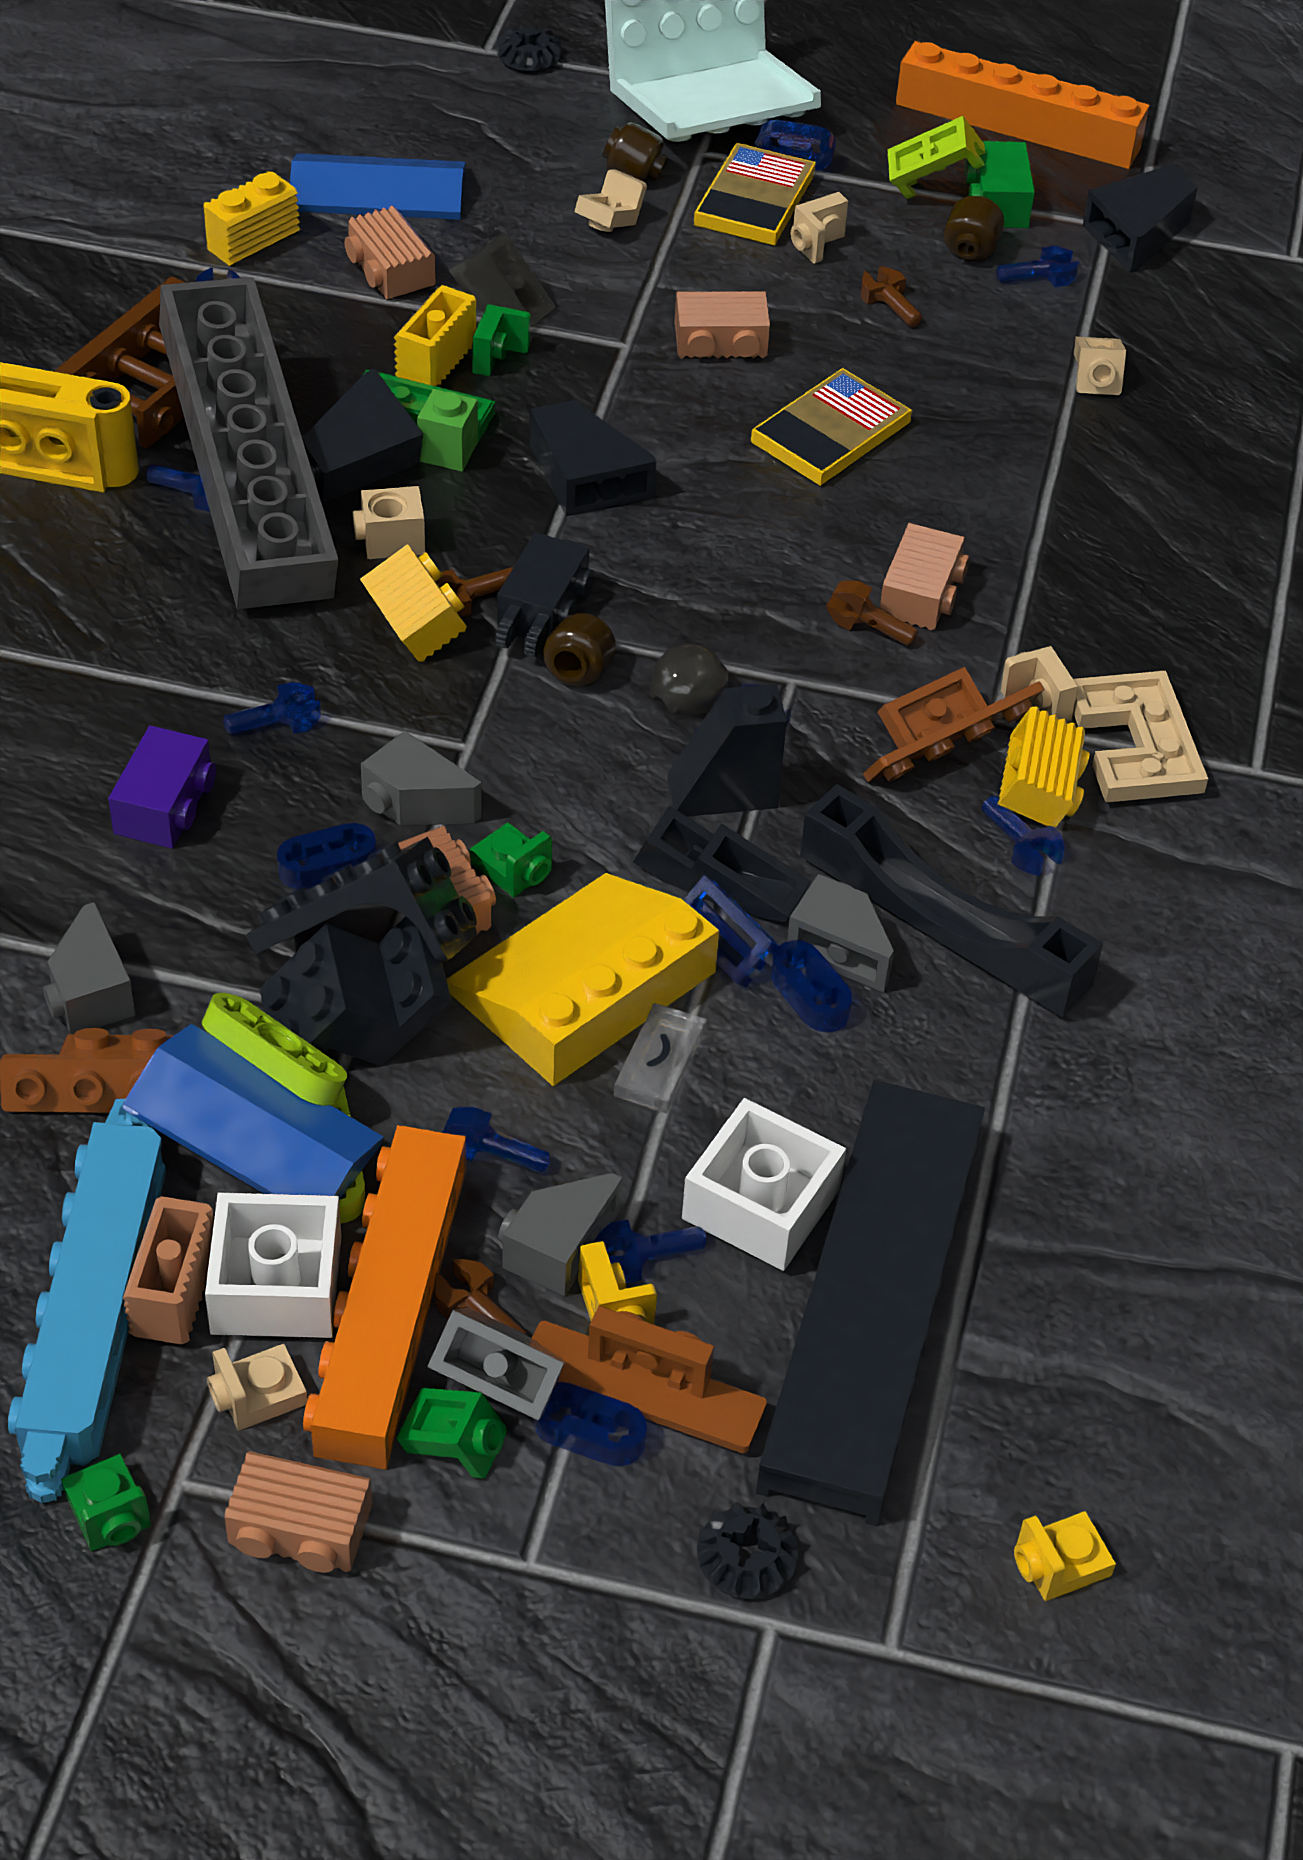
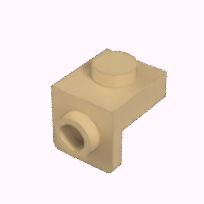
M616 169L608 170L601 193L579 195L574 212L589 218L588 224L601 231L612 232L615 227L636 225L647 185L645 182Z

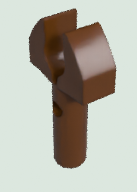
M879 266L877 282L873 280L867 271H864L861 299L867 305L880 301L885 302L911 328L918 326L922 321V314L902 295L905 292L906 278L899 271Z
M513 567L468 580L459 578L454 570L450 569L441 572L443 577L437 580L436 583L439 587L446 583L450 585L465 606L457 612L460 617L472 614V600L474 598L494 593L501 589Z
M854 580L840 581L831 599L826 605L830 616L836 624L850 631L854 623H866L906 646L914 642L917 636L916 628L873 605L869 598L872 587L861 581Z
M464 1259L453 1260V1274L462 1283L469 1286L470 1292L465 1289L452 1288L448 1281L438 1272L435 1274L436 1307L447 1320L452 1310L470 1307L527 1335V1332L487 1296V1292L494 1287V1274L483 1263Z

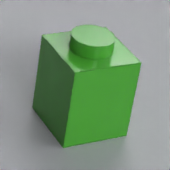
M432 390L417 417V426L423 433L420 462L457 471L464 470L478 444V399L458 395L453 392Z

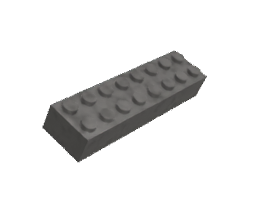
M254 277L161 285L159 326L236 608L245 609L334 598L338 557Z

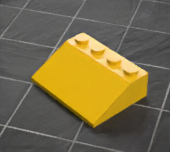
M605 873L446 980L450 994L546 1081L555 1086L716 972L719 930L681 898Z

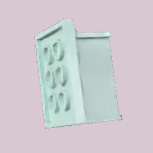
M605 0L610 89L667 140L685 141L690 139L692 134L706 131L709 133H723L728 131L730 126L744 123L748 125H761L766 123L768 118L782 115L786 117H799L804 115L806 110L821 107V91L765 50L764 0Z

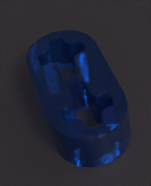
M770 120L760 127L755 147L816 162L815 170H822L831 164L836 148V139L830 131L819 126ZM770 137L778 138L780 146H773ZM811 144L819 145L821 153L813 152Z
M346 823L290 838L284 841L277 851L279 878L290 888L300 889L306 886L308 889L321 882L322 878L348 864H351L353 867L366 860L368 855L376 851L375 834L369 827L363 824ZM353 846L357 852H351L349 847ZM297 860H303L306 865L300 866Z
M792 940L778 946L773 953L771 979L775 987L804 1023L819 1032H833L844 1027L850 1018L852 993L847 984L813 945L804 941ZM789 964H792V966H793V967L786 968L787 965H789ZM803 967H806L805 975L800 971ZM819 997L824 1004L817 1005V998ZM836 1004V1007L831 1008L829 1005Z
M557 1382L541 1420L533 1418L535 1432L545 1442L607 1465L618 1467L630 1465L640 1458L645 1449L647 1424L645 1416L638 1408L629 1403L571 1383ZM561 1406L571 1409V1415H565L561 1422L551 1419V1413H557ZM618 1426L629 1429L628 1435H623L619 1442L609 1440V1433H615Z

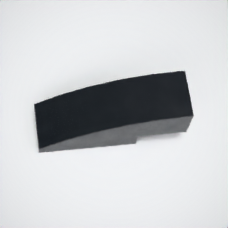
M670 805L633 861V863L656 877L694 896L728 909L781 922L787 921L811 882L721 823L713 834Z

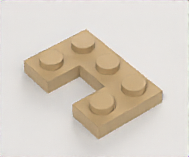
M1166 671L1073 679L1078 685L1073 711L1078 727H1084L1085 729L1128 725L1136 748L1095 751L1092 766L1105 803L1205 793L1208 777Z

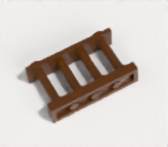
M171 276L161 285L186 282ZM161 285L54 370L58 373L113 382L119 376L127 374L157 388L158 390L147 400H142L130 394L132 416L137 417L140 446L147 449L160 437L169 433L173 426L184 418L173 375L140 361L141 358L153 350L167 356L159 326Z

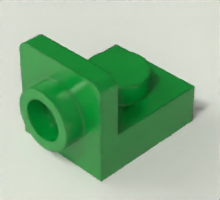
M487 304L473 336L472 373L490 377L497 359L503 360L507 350L521 353L528 352L531 333V314L529 312Z
M507 822L469 849L471 865L514 898L529 886L541 883L549 872L552 871V837L545 831H542L532 839H529Z
M421 1388L396 1439L407 1453L458 1458L471 1477L484 1479L496 1455L503 1446L507 1428L483 1393Z
M121 1454L61 1478L64 1494L91 1552L107 1545L117 1546L132 1540L141 1530L151 1526L146 1496L141 1486L135 1485Z

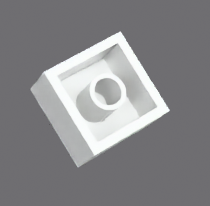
M743 1098L686 1176L682 1219L784 1271L839 1192L846 1148Z
M218 1193L205 1291L210 1334L332 1338L341 1248L339 1196Z

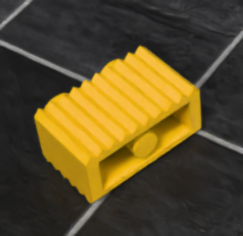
M267 172L257 175L253 178V182L239 185V189L232 188V190L224 191L218 195V199L204 202L207 249L230 266L300 230L298 226L300 222L297 218L299 216L297 212L299 207L296 203L298 202L296 197L298 192L295 187L274 172Z
M444 285L437 288L394 336V339L397 341L394 344L397 348L394 351L397 355L394 359L397 362L395 368L398 370L395 373L397 377L436 387L441 384V380L446 379V375L450 374V370L455 369V364H459V359H463V355L468 354V349H472L473 336L476 331L475 296Z
M407 544L360 578V580L401 641L418 662H423L426 656H433L435 650H441L443 644H449L451 638H457L459 632H465L467 626L457 613L465 606L448 583L442 587L438 586L436 581L443 577V575L429 555L425 552L417 557Z
M1037 706L1030 707L1009 738L1011 740L1008 744L1007 762L1004 766L1000 799L997 804L1053 829L1057 827L1065 815L1073 816L1084 794V789L1077 786V781L1083 774L1089 760V752L1083 750L1084 727L1076 728L1075 723H1067L1065 718L1058 719L1056 714L1048 715L1047 710L1039 711Z

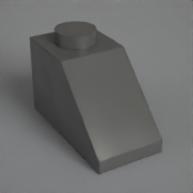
M405 730L361 763L362 799L374 812L383 813L400 826L473 824L481 819V782Z
M818 874L790 916L786 952L880 992H885L889 984L894 950L868 894L854 889L846 883L837 882Z
M94 902L84 905L47 961L51 984L43 986L46 1003L53 1019L62 1016L70 1034L85 1028H99L135 1016L131 982Z
M609 1173L532 1191L519 1211L511 1209L500 1227L498 1240L503 1243L502 1268L565 1297L578 1277L580 1246L601 1242L621 1211L622 1177Z
M467 1307L452 1310L427 1367L532 1418L541 1420L566 1362L526 1334Z

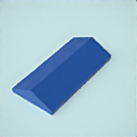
M297 153L291 162L290 184L298 192L296 195L298 199L296 203L299 207L297 212L366 215L367 212L373 214L375 210L380 212L383 208L389 209L393 205L403 217L460 220L466 162Z
M192 1023L157 1047L123 1102L124 1111L263 1194L339 1196L340 1199L384 1141V1136L333 1106L316 1105L300 1098L214 1036Z

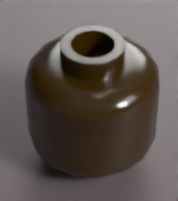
M633 122L627 123L623 128L619 126L614 128L602 154V157L607 159V170L616 169L645 183L650 177L658 180L668 159V156L662 154L664 147L663 138Z
M967 196L960 199L952 207L943 233L945 245L951 253L961 259L981 261L989 258L995 252L1005 225L1003 212L997 204L983 196Z
M577 613L566 617L549 635L543 649L544 662L549 672L558 681L573 687L587 686L593 684L612 663L616 653V640L610 627L602 619L592 614Z

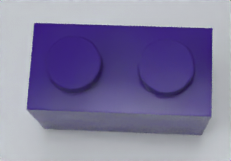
M149 725L108 798L113 834L173 849L183 829L189 830L196 815L197 803L201 795L209 793L215 781L216 764L210 760L208 739Z

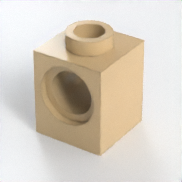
M419 486L361 491L362 510L353 511L355 539L365 540L367 559L388 558L407 544L416 555L425 553L424 514Z

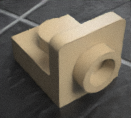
M836 192L795 206L794 226L791 229L792 242L812 263L815 264L823 260L824 243L845 236L848 200L840 192Z
M1075 337L1074 356L1078 363L1076 390L1079 393L1119 395L1122 392L1126 349L1122 341L1112 338Z
M1051 646L1023 652L1006 659L1001 692L1004 697L1040 681L1045 690L1033 700L1034 705L1043 711L1047 710L1048 715L1056 714L1058 719L1065 718L1067 723L1072 722L1078 685Z
M284 1344L233 1363L225 1348L212 1352L215 1374L207 1377L209 1391L218 1412L229 1409L238 1431L306 1405L307 1391Z

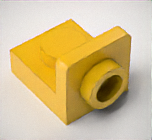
M604 1241L581 1245L577 1280L590 1320L592 1321L598 1306H602L616 1312L628 1311L634 1313L645 1322L654 1324L657 1293L654 1285L647 1284L626 1289L621 1265L619 1262L610 1263Z
M1086 1511L1044 1527L1037 1516L1024 1519L1017 1544L1014 1547V1557L1021 1575L1029 1583L1034 1581L1045 1602L1112 1576L1116 1565Z

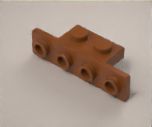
M965 667L884 704L877 711L898 749L879 758L863 775L868 783L882 776H885L887 782H891L911 771L915 767L912 761L925 756L928 762H932L955 748L953 742L964 736L968 743L976 741L994 730L993 722L1005 717L1008 724L1021 719L1030 707H1034L1031 702L1045 689L1041 682L1038 681L987 706Z
M85 1028L76 1031L74 1034H67L59 1054H4L0 1059L1 1107L7 1112L110 1113L116 1099H126L157 1047L174 1035H166V1032L160 1029H141L133 1032L132 1035H109V1032L105 1029Z
M598 1306L590 1323L589 1336L548 1321H541L531 1338L566 1362L556 1388L744 1454L749 1451L766 1411L767 1400L764 1397L711 1379L714 1345L703 1342L700 1338L689 1332H674L645 1322L638 1315L628 1311L616 1312Z

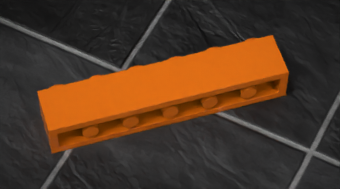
M917 41L913 43L901 61L896 105L950 120L964 116L972 126L1127 169L1131 167L1142 146L1149 110L1148 104L1137 102L1129 96H1115L1097 91L1088 85L1071 84L1057 80L1051 75H1038L1017 69L1011 64H998L980 59L974 54L958 53L940 48L934 43H921Z
M397 1125L391 1147L382 1146L376 1168V1180L381 1181L378 1194L369 1193L367 1195L363 1210L362 1227L367 1229L364 1242L355 1241L352 1246L348 1264V1276L353 1277L349 1292H339L335 1305L333 1325L334 1327H339L334 1343L327 1341L324 1343L320 1356L318 1376L324 1379L319 1395L311 1393L305 1407L303 1430L312 1434L314 1457L387 1470L435 1290V1274L440 1272L466 1174V1136Z

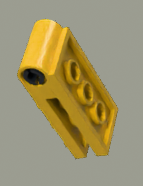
M0 362V474L103 493L107 487H120L131 483L139 474V465L129 391L124 386L114 382Z

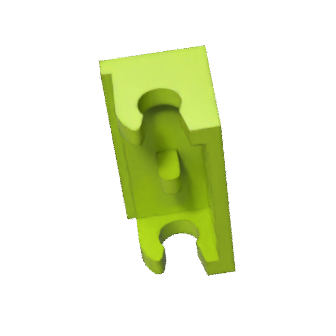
M961 116L888 149L890 182L893 186L896 185L905 198L910 199L916 196V192L911 186L917 183V179L934 171H942L946 169V166L964 158H967L975 169L985 166L982 158L979 157L985 153V145L966 118Z

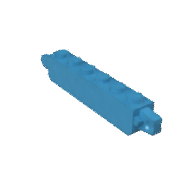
M125 1099L115 1100L105 1123L93 1122L88 1145L80 1144L75 1159V1177L78 1179L76 1192H68L63 1204L62 1224L66 1228L63 1242L55 1241L50 1254L49 1273L53 1277L50 1292L42 1291L37 1303L36 1326L40 1328L36 1344L28 1343L24 1352L22 1376L23 1380L26 1381L23 1396H15L9 1410L8 1430L9 1434L17 1436L22 1457V1464L20 1466L26 1480V1491L30 1499L33 1498L41 1502V1505L45 1502L57 1501L56 1498L62 1496L63 1485L61 1478L68 1476L71 1464L85 1466L100 1455L130 1328L127 1326L129 1321L126 1320L127 1314L125 1313L126 1307L124 1306L125 1300H123V1296L155 1200L161 1196L166 1175V1167L163 1164L161 1153V1137L151 1126L123 1110Z

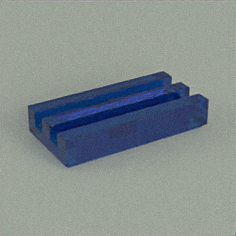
M705 875L684 899L688 905L719 930V934L744 958L738 965L718 945L716 963L738 985L746 988L753 980L750 974L755 969L761 971L766 965L763 959L768 953L774 955L781 946L713 879ZM706 894L757 943L753 949L702 899Z

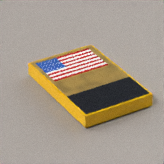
M736 143L694 213V225L775 245L791 218L795 206L800 202L815 175L816 162Z
M841 368L753 428L751 442L821 486L909 424L912 410L844 368Z

